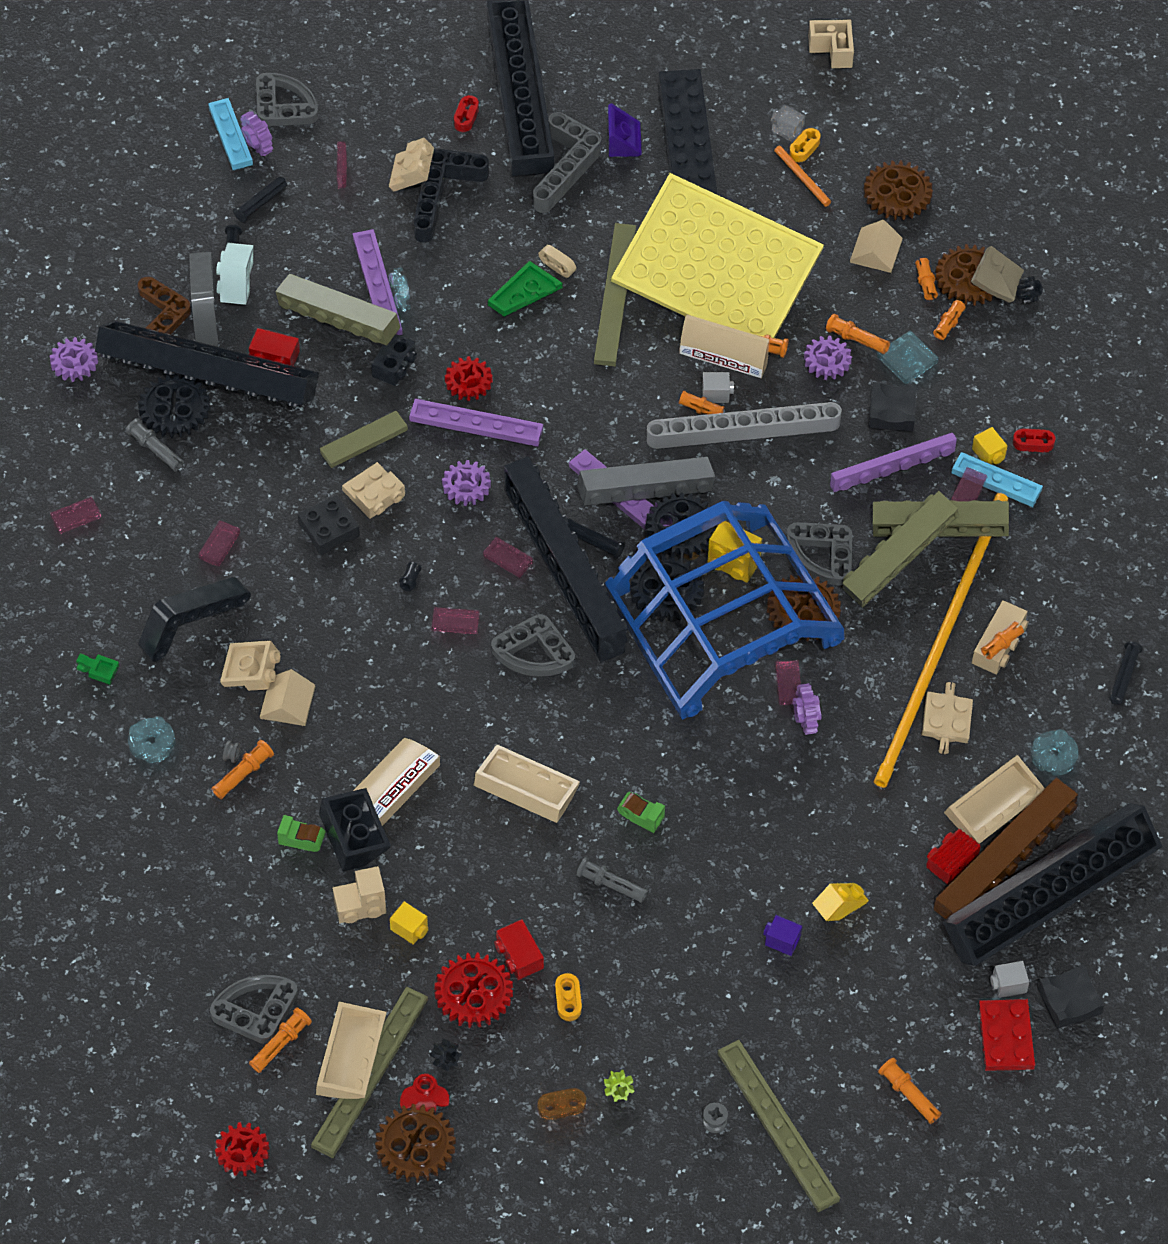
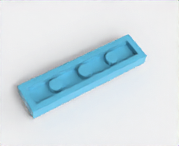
M229 98L208 103L232 170L253 165L252 157Z
M962 452L952 468V474L997 493L1005 494L1007 497L1031 507L1036 503L1043 487Z

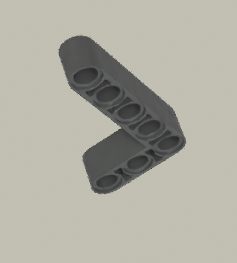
M555 112L549 116L551 138L570 148V150L533 190V207L540 213L550 211L601 155L600 134L561 112Z
M211 251L189 253L195 340L218 346Z

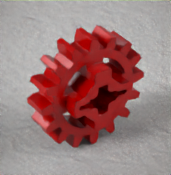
M470 356L467 357L466 361L459 358L458 364L451 362V368L446 369V388L451 390L452 396L458 394L459 400L464 396L467 397V401H470L473 396L478 400L479 394L485 396L486 389H491V368H486L485 361L479 363V358H476L474 361H471Z
M238 1122L236 1129L229 1125V1132L221 1131L222 1140H216V1147L218 1148L215 1149V1154L218 1157V1164H224L225 1172L233 1169L234 1176L239 1171H242L243 1175L247 1176L248 1170L255 1174L256 1166L264 1167L263 1159L269 1158L267 1151L269 1150V1142H265L267 1140L266 1134H260V1127L252 1130L251 1123H248L245 1128L242 1127L241 1122Z

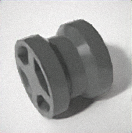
M711 1103L705 1107L703 1126L707 1131L719 1133L726 1128L728 1118L726 1107L720 1103Z

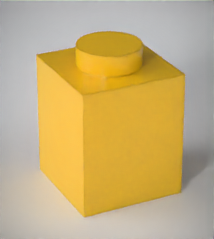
M991 427L974 436L972 450L980 460L991 465L999 464L1005 459L1007 444Z
M404 901L390 918V930L414 945L428 931L427 916Z

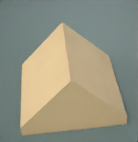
M885 220L862 227L850 263L891 273L902 243V237Z
M292 669L277 674L275 681L270 683V687L266 691L260 719L305 726L315 684Z

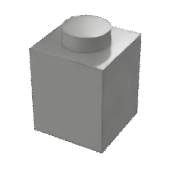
M703 372L702 397H706L707 401L712 403H729V395L734 394V381L729 380V372Z
M1023 961L997 965L994 968L993 975L990 976L992 989L997 991L999 998L1027 993L1029 979Z

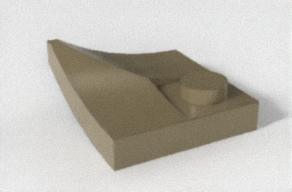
M990 246L986 249L971 282L987 293L1011 303L1015 300L1017 286L1024 270Z

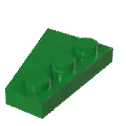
M529 261L488 299V306L501 315L506 316L562 289V282Z

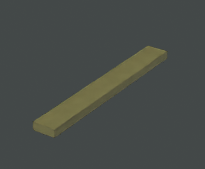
M615 223L594 364L616 367L627 289L611 282V278L636 234V225Z
M406 986L383 1025L365 1098H339L313 1140L311 1148L334 1158L427 1003L428 996Z
M740 1040L719 1049L718 1055L816 1210L820 1212L839 1202L840 1197Z

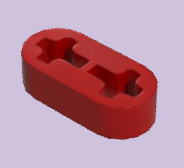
M468 95L460 100L454 115V127L456 130L466 132L472 128L479 111V101L476 97Z
M1019 429L1014 433L1012 443L1015 449L1019 451L1049 452L1054 448L1056 438L1053 432L1049 430ZM1020 438H1025L1026 442H1021ZM1042 439H1047L1048 443H1043Z

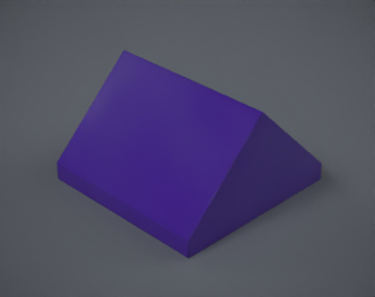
M612 103L609 104V157L642 155L640 121Z

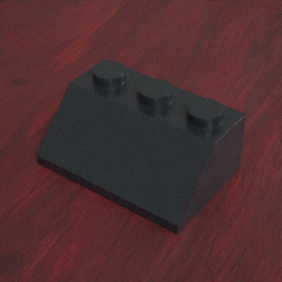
M367 788L322 798L319 815L343 872L366 866L390 849L391 845Z

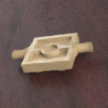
M951 682L946 683L945 694L927 692L922 735L939 740V753L941 754L943 750L944 754L949 753V742L968 743L973 699L955 696L956 684L953 682L952 684Z

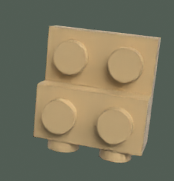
M421 138L408 143L406 151L396 154L389 187L393 191L427 181L434 151L431 143L425 138Z
M378 462L342 485V490L369 519L375 515H380L387 507L393 503H398L405 496V486L391 471L387 473Z
M271 641L230 643L220 681L224 687L245 686L248 691L269 689L270 683H273L276 679L274 667L275 663L280 662L279 650Z

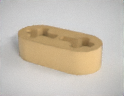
M546 245L539 252L541 261L563 277L568 278L576 271L575 263L553 246Z

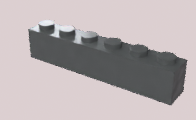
M700 457L581 470L577 487L583 505H598L655 497L661 498L663 496H671L672 493L680 495L683 492L685 495L712 491L715 475L709 458Z

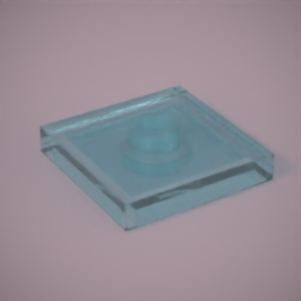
M911 331L890 343L889 350L885 354L877 352V357L905 384L939 361V358Z

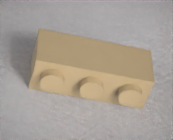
M1002 600L974 651L972 664L996 675L1001 667L1005 668L1010 658L1008 653L1010 650H1015L1019 638L1013 640L1009 648L1002 649L991 660L986 658L989 653L984 656L981 648L992 641L998 632H1003L1014 621L1019 623L1016 628L1021 625L1025 632L1029 623L1026 620L1028 611Z

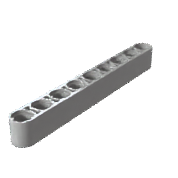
M828 402L658 419L648 423L646 442L650 447L659 449L834 431L840 426L842 409L838 404Z

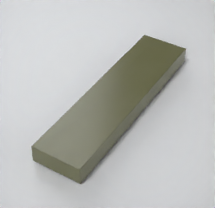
M394 411L321 447L320 453L329 466L333 468L407 431L408 426L399 413Z

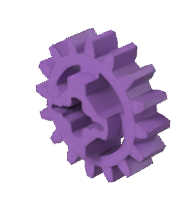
M253 111L242 115V118H240L242 121L241 125L243 126L241 131L248 146H252L260 156L271 153L273 150L272 135L266 122L261 121L260 118L258 119V116L254 115Z
M820 336L819 342L813 339L812 345H807L804 353L805 367H809V373L816 372L817 378L820 375H824V380H827L828 376L836 379V374L843 376L844 370H849L852 358L850 356L851 350L846 349L847 343L840 344V338L833 341L831 336H828L827 340Z
M74 337L73 342L65 339V344L58 342V349H52L53 355H50L51 368L55 370L56 376L62 375L63 380L70 377L71 381L74 382L75 378L78 377L82 381L83 375L90 377V370L96 371L95 364H98L97 352L93 349L92 343L86 345L85 339H82L80 342L77 341V337Z
M466 460L464 465L460 461L457 462V467L450 465V471L444 472L442 485L444 494H448L449 500L455 498V504L463 501L464 506H467L469 501L476 505V499L484 500V495L489 494L491 480L490 474L485 472L484 466L478 468V462L470 465L469 460Z
M809 683L798 685L796 691L797 698H793L796 723H801L805 735L818 732L817 720L822 718L819 697L813 695Z

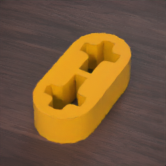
M814 128L805 129L791 144L789 155L795 162L805 161L820 144V132Z

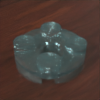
M399 267L394 268L393 273H390L388 276L390 286L395 288L396 294L393 296L395 306L400 308L401 311L411 309V304L406 305V300L410 299L406 277L405 275H400L403 268Z
M162 717L143 719L132 725L129 729V749L137 759H145L149 763L162 761L170 755L171 749L175 745L174 731ZM149 737H156L154 744H151L150 741L146 742Z
M1058 729L1056 731L1044 732L1035 738L1031 758L1034 765L1042 772L1045 770L1052 772L1051 775H1063L1071 771L1075 766L1079 750L1074 739L1066 731ZM1051 750H1058L1059 756L1056 757L1055 754L1050 755Z

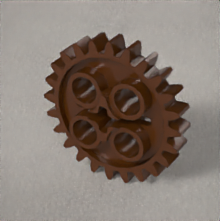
M891 160V165L889 166L883 162L882 168L876 166L875 171L870 170L869 176H866L864 198H867V204H872L871 210L878 208V215L883 212L886 213L885 218H888L890 215H893L894 220L898 216L905 220L906 215L913 218L914 212L920 215L921 209L926 210L927 204L931 202L933 190L932 183L929 182L930 177L924 176V170L918 172V165L911 168V162H908L906 166L903 165L902 160H900L898 165Z
M965 244L964 249L957 246L956 251L950 248L948 254L943 253L942 259L938 260L935 280L938 281V288H942V294L949 292L948 299L956 297V300H964V305H967L968 301H972L974 306L978 300L981 304H984L985 298L992 301L993 295L971 282L985 253V247L977 250L975 244L972 249H969L967 244Z
M790 575L789 581L784 578L781 580V582L803 583L799 575L798 579ZM816 577L813 581L836 617H840L841 601H838L839 595L833 594L834 587L827 588L828 581L819 583L820 577ZM781 590L800 620L827 621L809 592ZM771 591L767 600V613H770L769 621H774V628L779 626L782 628L792 623L774 592Z
M412 1104L409 1111L405 1106H402V1113L400 1114L393 1110L394 1118L386 1116L385 1121L387 1125L380 1124L381 1132L376 1133L378 1142H375V1147L379 1150L377 1158L382 1159L381 1166H388V1174L396 1171V1179H400L402 1175H405L406 1182H409L411 1177H415L416 1182L419 1183L420 1176H424L429 1181L430 1173L438 1177V1168L445 1171V1162L451 1163L452 1156L450 1154L455 1153V1147L452 1145L456 1144V1138L452 1136L454 1135V1128H448L450 1126L449 1119L442 1121V1112L435 1116L434 1107L427 1112L425 1104L421 1106L420 1110H416L415 1104ZM408 1125L416 1126L412 1131L404 1129ZM424 1125H426L427 1127H425V1128L423 1129V1131L421 1132V1134H420L421 1128H422ZM430 1135L438 1136L434 1141L426 1139ZM399 1145L405 1147L404 1150L399 1152L393 1150L394 1147ZM411 1153V1157L409 1158V1160L404 1161ZM418 1156L427 1157V1159L423 1162L415 1160V1158Z

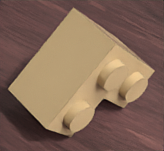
M851 20L810 21L808 34L809 52H830L831 68H852L854 48Z
M378 866L355 871L356 883L333 887V898L339 924L344 922L354 923L358 919L377 918L382 914H386L385 891Z

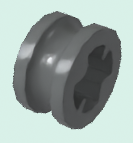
M227 741L223 752V761L231 760L232 763H236L240 753V743L232 744V741Z

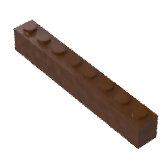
M1055 778L935 899L934 911L946 919L1002 884L1003 879L1007 875L1011 876L1016 871L1017 864L1021 860L1026 861L1031 856L1032 849L1036 845L1041 846L1047 839V834L1051 830H1057L1063 822L1062 819L1066 815L1070 816L1076 810L1078 794L1058 778Z

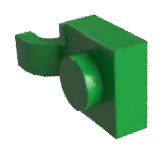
M80 653L76 660V663H78L77 670L82 672L89 671L90 678L109 685L119 668L118 661L99 654L94 660Z

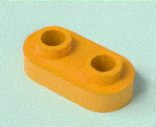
M562 974L555 982L558 1015L565 1021H574L579 1018L582 1012L579 980L573 974ZM568 986L571 990L566 991L563 988ZM572 1008L574 1011L567 1012L566 1009Z

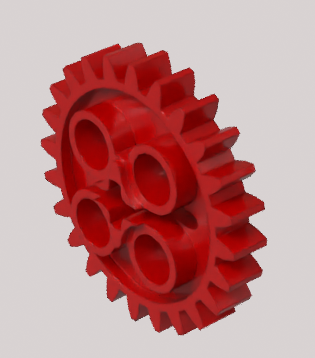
M478 952L475 958H471L470 954L467 953L464 960L458 955L457 963L449 960V968L442 966V974H437L438 982L435 983V999L438 1000V1008L443 1007V1015L450 1013L451 1022L458 1018L459 1026L464 1021H467L468 1028H471L473 1022H476L480 1028L481 1021L484 1020L488 1025H491V1017L499 1020L498 1012L505 1014V1006L511 1005L510 998L513 997V990L511 989L513 988V982L509 980L510 973L505 972V965L497 967L498 959L489 962L488 954L484 959H480ZM468 973L476 974V976L474 977H468L466 975ZM489 985H493L496 987L492 990L486 989V987ZM455 990H459L462 992L458 995L452 994V992ZM474 1003L481 1004L480 1007H472L471 1005Z

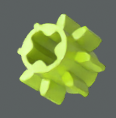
M624 1070L615 1073L611 1071L609 1079H604V1084L607 1087L605 1088L606 1096L612 1094L614 1102L618 1099L627 1100L629 1092L634 1093V1088L630 1085L633 1083L632 1076L626 1077Z

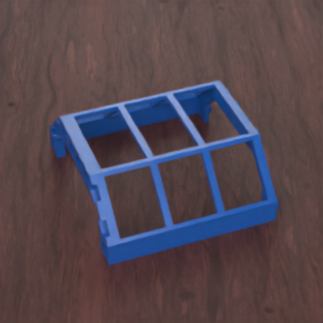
M721 501L643 539L637 545L638 551L634 556H628L618 567L620 572L615 578L610 577L605 582L609 599L615 602L618 614L621 618H624L630 634L682 720L687 717H693L703 710L701 698L719 678L731 675L745 665L754 664L759 658L767 654H774L779 648L787 644H794L801 637L822 638L824 649L830 646H837L844 640L843 626L770 511L763 504L752 507L750 503L738 502L736 505H730L729 501ZM728 520L744 546L671 581L656 554ZM737 520L746 521L750 532L767 525L779 545L751 543ZM758 552L785 554L803 583L775 581ZM749 553L768 584L695 619L676 588ZM649 558L665 586L634 620L620 596L631 591L630 578ZM781 590L809 592L827 621L800 620ZM773 591L792 623L718 658L700 626ZM670 593L688 625L657 659L639 627ZM694 632L712 664L681 698L662 666Z

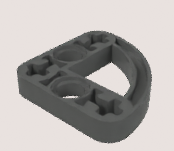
M262 73L257 77L258 119L260 118L261 121H265L268 126L313 124L318 120L316 99L309 88L302 82L278 73ZM264 82H268V89H264ZM276 87H282L296 93L305 103L276 104ZM263 97H270L272 99L269 102L261 101ZM265 110H269V117H265ZM291 112L293 115L291 117H284L283 113Z
M799 522L790 524L787 529V540L808 573L811 574V577L815 579L819 576V581L821 582L828 581L827 584L843 585L844 577L852 569V530L846 525ZM796 531L799 532V536H795ZM820 531L823 532L826 536L822 539H818L814 537L813 534L815 532ZM839 534H844V539H841ZM800 546L831 547V570L820 567L812 562L803 553ZM839 551L845 552L848 556L844 559H840L836 557L835 554ZM839 566H843V576H839Z
M543 614L535 615L497 635L491 642V651L495 658L507 668L520 674L538 677L552 676L571 669L575 664L574 651L551 620ZM536 624L544 625V628L536 627ZM523 632L527 635V638L518 640L515 638V635ZM554 638L559 643L556 646H549L546 641ZM537 641L552 662H529L519 659L512 654ZM498 645L505 646V649L498 648ZM561 654L564 656V658L569 657V661H566L565 659L561 660Z
M257 975L239 980L223 990L213 1001L210 1007L211 1019L216 1024L263 1044L268 1043L277 1034L279 1025L284 1022L298 996L297 985L290 979L275 975ZM288 988H291V993L285 995L284 1002L281 1001L283 998L282 990L286 991ZM274 989L260 1015L230 1003L237 997L250 991ZM277 1006L282 1009V1013L278 1016L269 1014V1010L272 1007ZM225 1009L226 1014L222 1013L220 1016H217V1011ZM240 1017H247L249 1023L241 1027L236 1024V1020ZM267 1021H269V1033L265 1032L263 1035H261L260 1030H264L267 1026Z

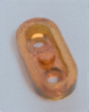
M577 1088L547 1093L538 1100V1113L547 1120L577 1115L583 1112L586 1107V1096L583 1091ZM576 1101L578 1105L572 1106L569 1103ZM548 1106H552L554 1109L552 1111H548L545 1108Z

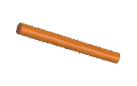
M777 146L774 152L825 207L830 205L831 200L781 146Z

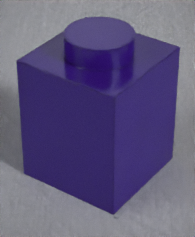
M776 915L773 922H768L763 933L766 936L765 946L792 956L801 938L802 926Z

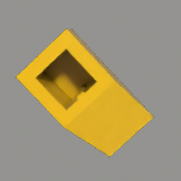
M837 883L829 884L812 904L826 921H836L865 905L869 900L864 895V890L858 884Z

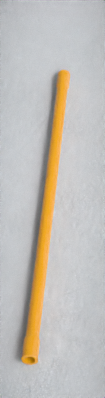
M997 493L993 501H1008V497L1005 494ZM979 536L885 759L874 779V783L879 787L885 788L888 785L896 760L992 536Z

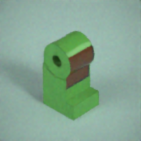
M628 792L617 808L622 816L653 833L665 816V805L658 802L653 804L633 792Z
M284 815L277 832L278 843L315 852L320 850L326 832L320 826L307 825L306 823L294 821L291 816Z

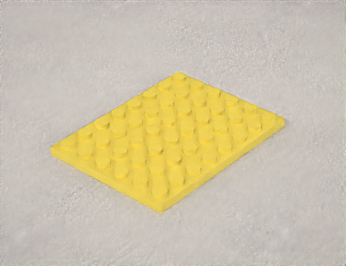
M670 173L615 270L611 282L685 317L686 315H691L763 337L769 334L772 338H775L821 254L824 245Z

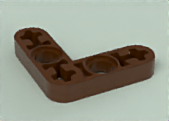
M143 277L139 280V295L163 310L146 328L172 334L191 314L189 300L152 277ZM161 295L170 296L167 301L158 299ZM165 319L173 321L170 325H163L161 322Z

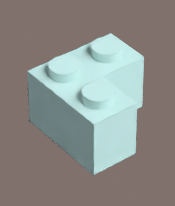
M228 243L225 251L221 252V262L217 264V275H220V280L217 283V293L220 294V302L246 305L250 294L253 245Z

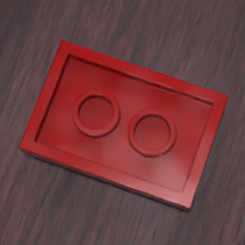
M1028 999L979 1001L985 1071L1033 1070L1035 1060Z

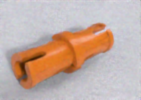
M920 258L921 265L919 260L915 262L919 274L918 282L922 286L924 298L926 300H933L932 293L934 298L938 296L934 284L935 275L931 272L929 260L927 258Z
M959 300L953 301L949 310L941 316V322L933 331L936 338L944 340L951 328L957 325L958 318L966 308L963 302Z
M686 391L682 392L679 400L680 405L692 408L698 414L723 413L725 408L724 406L707 401L706 397L700 398Z
M1014 621L1003 632H998L992 641L981 648L983 655L985 656L989 653L986 658L991 660L1002 649L1009 648L1011 642L1024 633L1023 627L1020 625L1016 628L1019 623Z

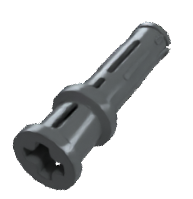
M136 418L129 423L126 433L129 436L135 437L139 441L140 446L150 449L174 472L183 466L184 461L158 440L155 432L152 429H147L142 424V420Z
M583 858L576 876H583L594 881L596 886L603 884L639 901L641 904L643 903L648 893L647 889L609 872V869L604 865L601 867L590 862L589 858ZM617 882V883H619V884H621V885H623V886H625V887H627V888H629V889H632L633 891H630V890H628V889H626V888H624V887H622V886H619V885H617V884H615V883Z

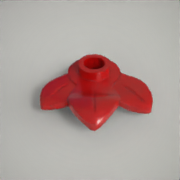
M421 1074L414 1080L413 1086L404 1089L400 1098L401 1109L402 1106L410 1109L412 1104H415L416 1110H420L421 1106L425 1104L427 1112L432 1107L435 1108L436 1112L437 1106L446 1107L449 1105V1094L445 1088L438 1086L437 1080L432 1075ZM427 1084L430 1087L429 1089H422L421 1086Z

